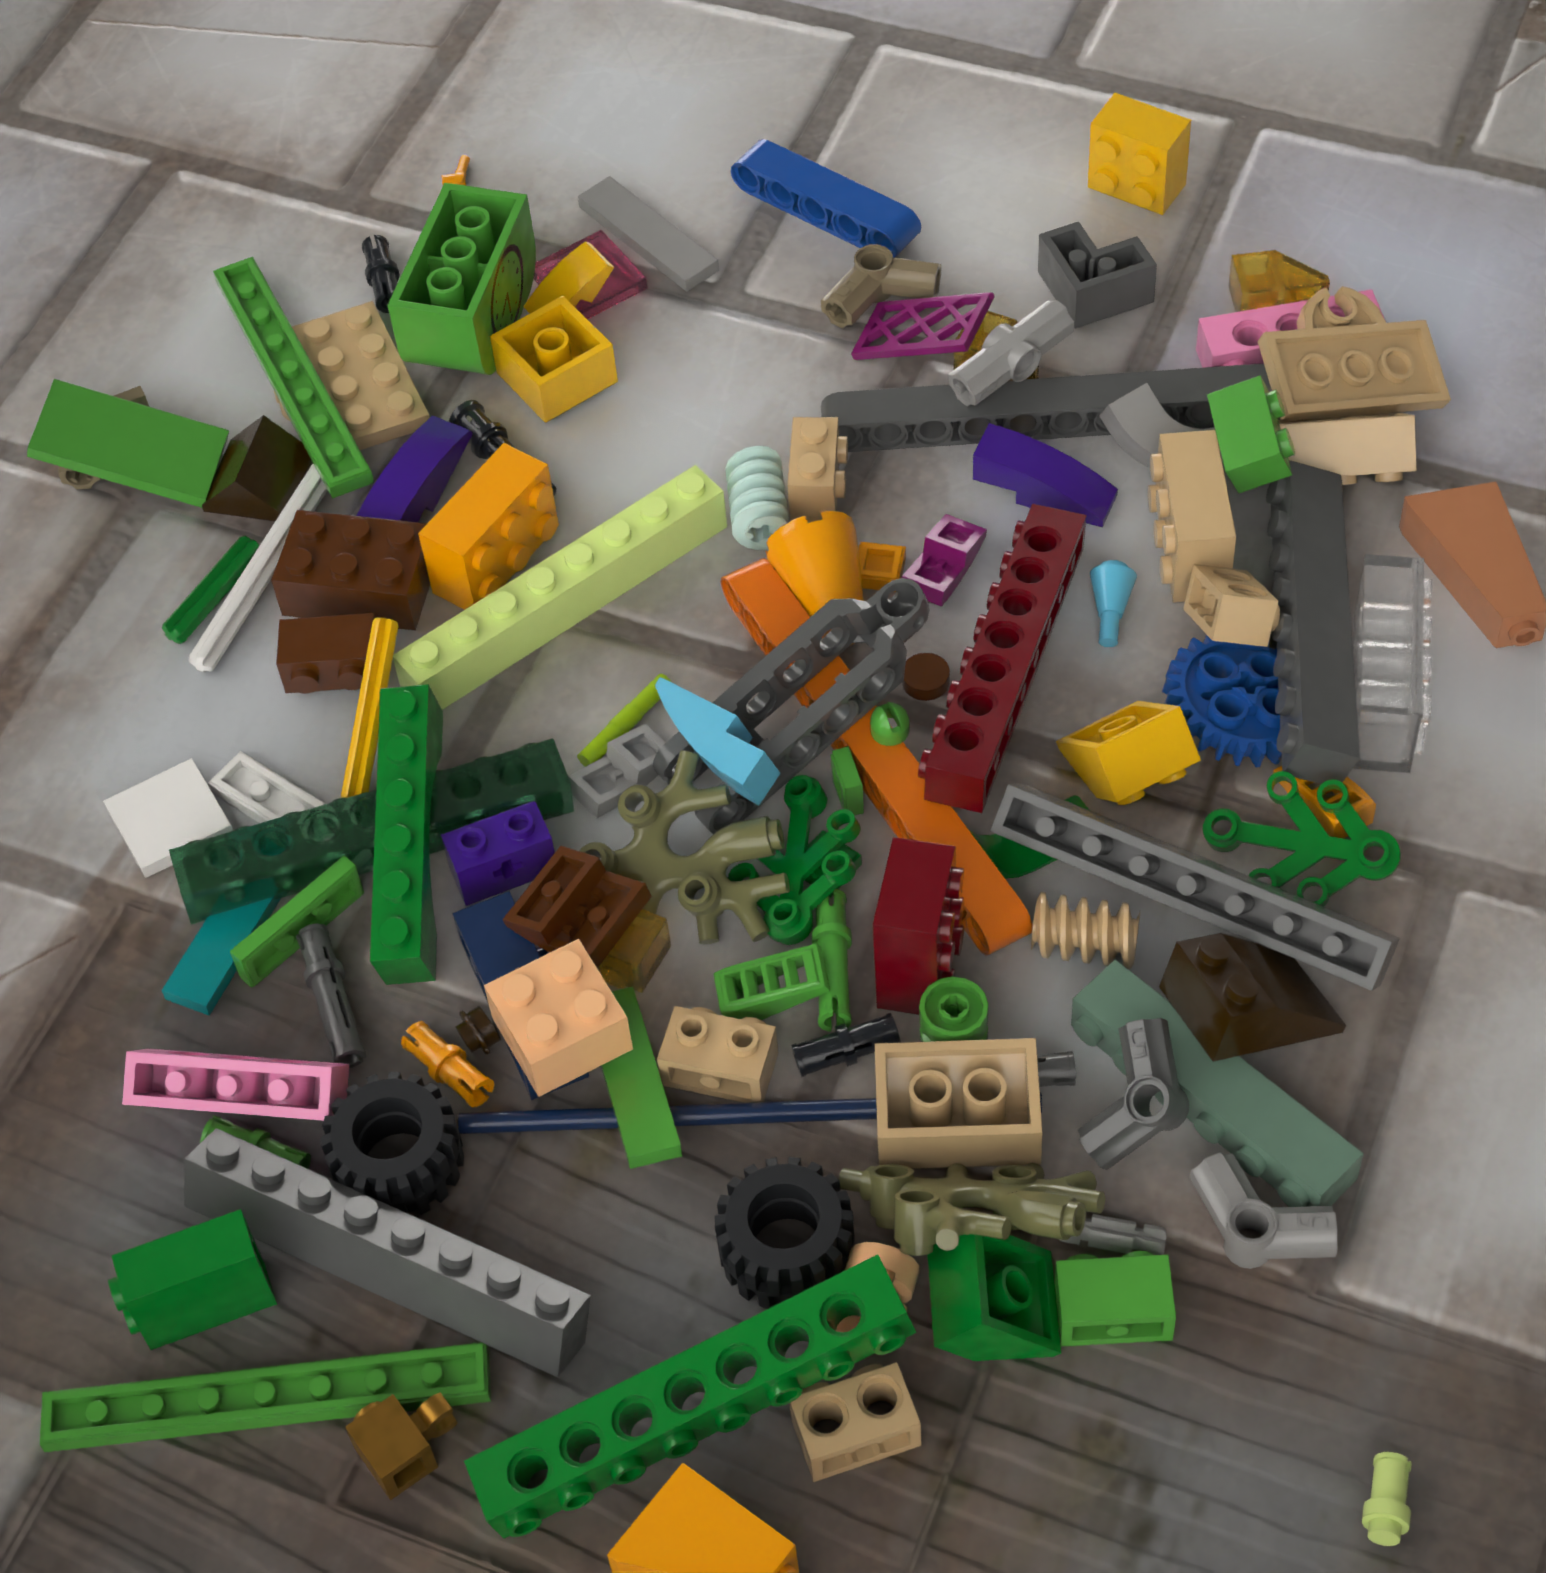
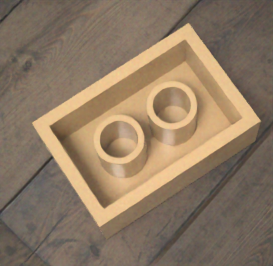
M1215 430L1159 434L1158 453L1150 455L1152 482H1156V485H1148V506L1150 513L1157 512L1159 520H1154V542L1156 548L1164 549L1165 556H1160V577L1162 584H1170L1173 603L1185 602L1193 564L1233 569L1236 533Z

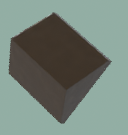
M261 416L230 440L213 479L206 502L202 504L203 512L276 521L313 464L303 443L266 416Z

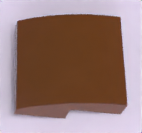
M560 846L502 920L508 928L548 952H552L579 939L598 968L652 895L646 883L606 871L599 857Z

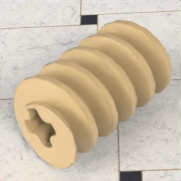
M1040 892L1034 913L1031 950L1035 942H1037L1042 958L1048 959L1055 946L1059 945L1063 961H1069L1075 949L1079 948L1082 961L1085 964H1090L1096 951L1099 950L1104 966L1112 963L1117 953H1121L1124 967L1131 969L1135 961L1140 912L1136 919L1132 918L1128 903L1123 902L1116 916H1111L1108 901L1102 900L1096 912L1090 913L1086 897H1081L1075 910L1071 911L1067 896L1062 894L1055 907L1049 908L1046 892Z

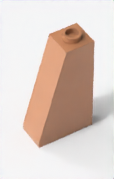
M1497 482L1405 496L1399 524L1402 535L1495 648L1513 645L1526 646L1533 642L1542 641L1546 628V600Z

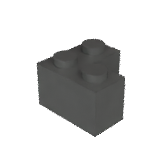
M1079 221L1039 234L1038 273L1054 298L1067 308L1068 314L1074 321L1075 329L1154 302L1157 264L1138 236L1097 249Z

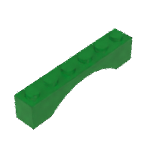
M429 684L380 689L370 963L386 985L436 981L437 931L431 889L429 826L433 783L437 765L442 756L443 711Z

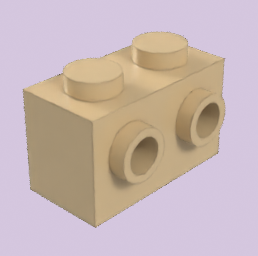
M793 417L787 485L790 522L802 516H806L807 522L823 520L820 512L837 511V498H845L846 473L845 470H839L840 464H847L848 437L839 436L838 417Z
M674 1006L657 1057L663 1086L743 1103L764 1102L779 1053L776 1026L767 1025L762 1020L752 1017L737 1019L717 1015L712 1010L703 1007L688 1009Z

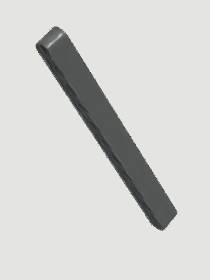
M1264 364L1025 379L1022 382L1009 380L976 406L970 404L968 407L957 399L950 385L844 391L832 393L824 398L821 403V417H838L839 436L848 437V452L979 444L989 423L1019 432L1036 440L1111 435L1099 415L1109 404L1145 383H1148L1163 409L1174 420L1192 428L1214 427L1207 394L1261 375L1269 392L1272 389Z

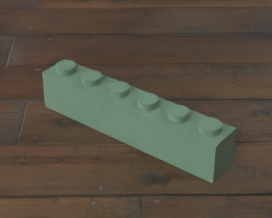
M1117 960L1110 963L1073 998L1071 1026H1073L1075 1033L1087 1045L1092 1047L1098 1046L1113 1059L1116 1067L1124 1075H1126L1118 1028L1123 1027L1128 1022L1140 1019L1163 1018L1167 1020L1179 1087L1186 1093L1189 1100V1112L1186 1118L1194 1124L1197 1132L1206 1141L1212 1144L1219 1143L1228 1152L1233 1153L1240 1167L1247 1174L1256 1178L1260 1176L1275 1188L1279 1197L1288 1207L1332 1206L1358 1179L1363 1152L1240 1056L1213 1062L1172 1004ZM1159 1091L1154 1096L1163 1105L1164 1097L1162 1091Z

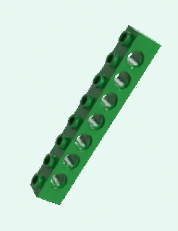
M877 1254L464 1460L486 1522L503 1539L509 1536H524L536 1530L541 1525L543 1519L561 1510L571 1511L581 1508L594 1498L595 1493L613 1484L623 1485L637 1480L646 1472L647 1467L665 1458L675 1459L689 1454L698 1446L699 1441L717 1432L727 1433L741 1428L750 1420L751 1415L771 1405L779 1407L793 1402L802 1394L803 1389L823 1379L831 1381L845 1376L854 1368L855 1363L873 1354L884 1355L895 1351L905 1343L907 1337L917 1332ZM848 1316L861 1317L854 1329L848 1332L836 1331L838 1324ZM799 1341L809 1342L807 1349L802 1355L796 1358H785L786 1351L792 1344ZM746 1367H757L756 1373L751 1380L744 1384H734V1379L739 1371ZM697 1392L705 1393L699 1406L692 1410H682L685 1400L690 1395ZM644 1418H652V1424L644 1434L635 1437L631 1436V1431L638 1421ZM592 1444H600V1449L592 1460L579 1463L580 1456L585 1448ZM548 1469L544 1482L536 1488L528 1489L530 1478L536 1472Z

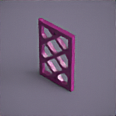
M984 292L878 302L851 355L854 360L967 352L995 298L994 293ZM977 304L975 308L964 315H961L958 311L964 305ZM941 307L923 319L918 314L926 308ZM900 311L885 322L882 321L886 312ZM951 314L955 320L933 333L929 327ZM910 318L915 322L914 325L896 336L890 332V330ZM963 328L964 331L960 339L945 340ZM921 332L927 336L926 339L919 343L904 344ZM882 335L888 340L880 346H869L871 342Z

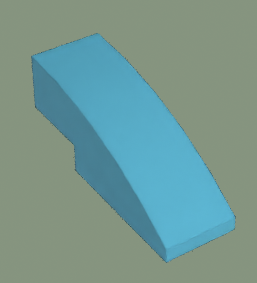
M660 677L655 687L664 708L682 736L717 777L735 792L759 806L781 774L765 751L749 744L753 737L737 715Z

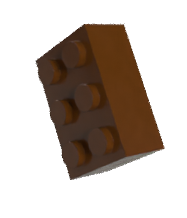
M297 510L271 579L282 616L308 618L374 613L375 618H386L396 621L398 629L416 631L430 588L429 576L418 535L427 523Z

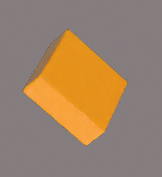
M860 542L858 552L863 589L880 590L892 580L902 578L906 560V546Z

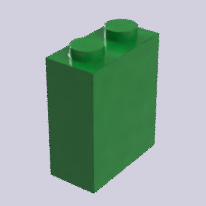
M241 1209L111 1255L117 1276L108 1279V1284L115 1306L118 1311L123 1310L131 1335L141 1332L150 1350L277 1305L264 1259Z

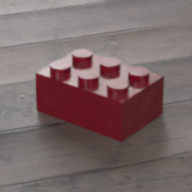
M897 837L892 838L873 921L876 1003L878 1009L919 1015L921 996L926 988L939 979L955 977V969L952 968L954 955L960 956L964 938V925H961L964 909V897H961L964 868L956 867V846Z

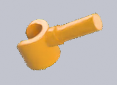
M467 155L460 157L454 174L441 175L443 185L444 183L467 186L465 178L470 158Z

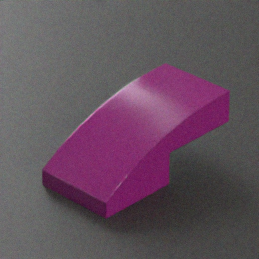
M945 514L925 536L923 552L906 570L902 578L911 579L918 583L928 602L942 607L971 566L986 538L987 529Z

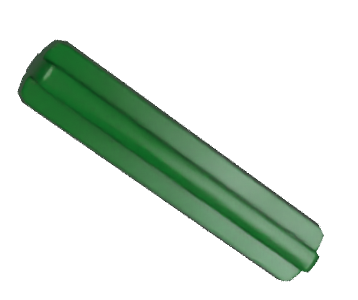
M247 536L239 537L163 623L164 635L169 640L177 644L184 643L235 585L259 548V544L254 539H250Z

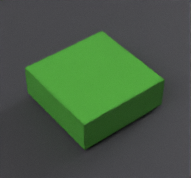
M849 746L832 750V754H830L832 782L842 809L852 811L854 815L863 814V785Z

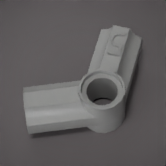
M1219 1152L1205 1158L1201 1164L1191 1170L1190 1180L1222 1234L1225 1254L1232 1263L1239 1267L1251 1269L1262 1266L1269 1259L1336 1257L1338 1249L1337 1222L1332 1206L1271 1208L1258 1198L1233 1153L1223 1154ZM1252 1229L1259 1232L1261 1237L1255 1239L1246 1238L1238 1231Z

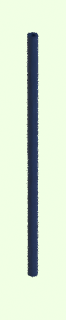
M1040 1092V1105L1042 1113V1094ZM876 1098L669 1105L675 1126L877 1119ZM612 1107L459 1113L458 1115L460 1134L618 1129Z

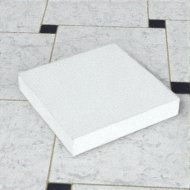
M192 758L103 801L145 878L235 835L229 820Z

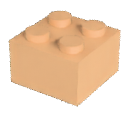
M579 939L484 985L492 1018L538 1097L633 1050L628 1018Z

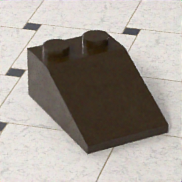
M1223 933L1177 941L1159 985L1161 991L1213 1062L1344 1032L1346 1024L1296 959L1261 944Z

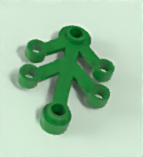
M1278 771L1272 774L1267 781L1266 787L1271 800L1283 806L1300 831L1241 821L1236 812L1225 808L1212 811L1203 822L1202 830L1207 843L1211 848L1219 852L1233 851L1242 843L1294 852L1270 869L1257 868L1248 875L1255 879L1267 877L1272 881V886L1277 888L1282 887L1324 858L1345 861L1323 878L1307 877L1297 887V896L1304 898V892L1308 887H1320L1323 890L1322 896L1313 903L1323 907L1328 903L1329 897L1360 877L1371 881L1383 880L1396 871L1401 859V852L1396 839L1383 830H1369L1350 804L1346 786L1341 781L1334 779L1327 780L1319 786L1317 799L1324 811L1334 813L1351 840L1331 837L1327 834L1299 795V787L1295 777L1286 771ZM1280 781H1287L1292 784V789L1286 795H1277L1273 792L1274 786ZM1331 789H1337L1343 796L1338 803L1329 804L1324 801L1325 793ZM1221 820H1227L1232 824L1231 830L1225 835H1218L1213 831L1215 824ZM1378 846L1384 851L1383 857L1378 861L1367 860L1364 854L1369 847Z
M806 775L793 777L785 786L784 801L791 811L785 855L776 850L774 856L757 859L773 874L786 873L788 876L789 893L780 894V898L777 895L763 897L757 902V906L765 912L764 921L770 929L767 933L772 940L784 945H795L805 940L813 927L812 910L837 887L850 882L856 873V867L850 856L846 852L838 850L843 844L855 840L860 833V824L852 811L840 809L833 812L826 822L828 832L808 849L811 819L824 811L828 798L818 780ZM849 823L845 828L838 830L843 824ZM740 863L734 866L728 874V879L733 882L742 881L746 877H750L749 879L761 877L750 863ZM839 865H844L840 870L833 872ZM821 866L824 874L802 892L804 880Z

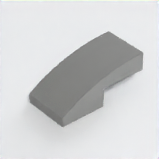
M645 723L608 742L605 757L568 775L567 790L596 818H599L618 806L619 798L627 788L633 785L646 786L658 776L654 770L653 761L659 749L666 742Z

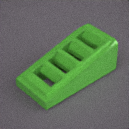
M817 943L735 964L714 973L720 1011L723 1016L737 1019L752 1017L763 1020L830 991L822 949ZM804 966L807 981L800 983L797 969ZM784 975L786 987L780 988L778 977ZM764 983L765 992L759 993L758 986Z

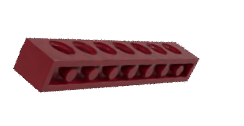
M1032 504L1026 520H1018L1012 539L1013 552L1005 551L1002 558L999 574L1001 581L1000 583L993 582L989 590L987 599V610L989 611L987 615L980 614L978 616L973 637L974 642H976L974 648L967 646L963 653L960 666L961 680H953L951 682L946 702L947 714H939L936 719L932 736L934 746L932 750L925 748L922 753L918 777L925 779L924 800L983 813L1084 550L1087 515Z

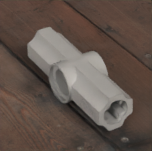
M1056 299L1052 302L1047 300L1014 326L1004 323L995 327L986 337L982 349L948 374L949 385L955 392L957 399L967 407L970 404L976 406L1010 379L1015 382H1022L1027 379L1038 367L1042 355L1074 332V321L1068 314L1067 308Z

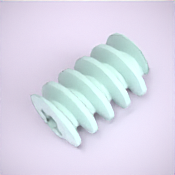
M766 446L747 447L736 452L728 460L725 467L732 535L738 543L754 550H769L766 544L768 538L789 522L781 457L775 450Z

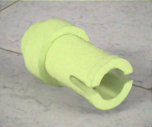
M1382 1452L1376 1454L1373 1459L1374 1471L1371 1497L1364 1502L1362 1524L1368 1529L1367 1537L1373 1543L1383 1546H1394L1400 1543L1401 1535L1407 1533L1410 1527L1411 1510L1406 1505L1412 1463L1408 1461L1406 1456L1399 1453Z

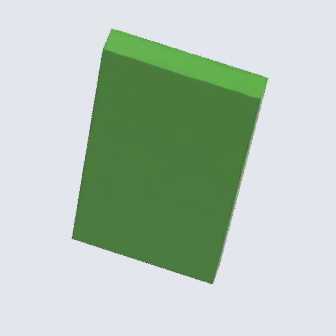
M54 379L28 445L27 457L202 508L222 458L229 430Z

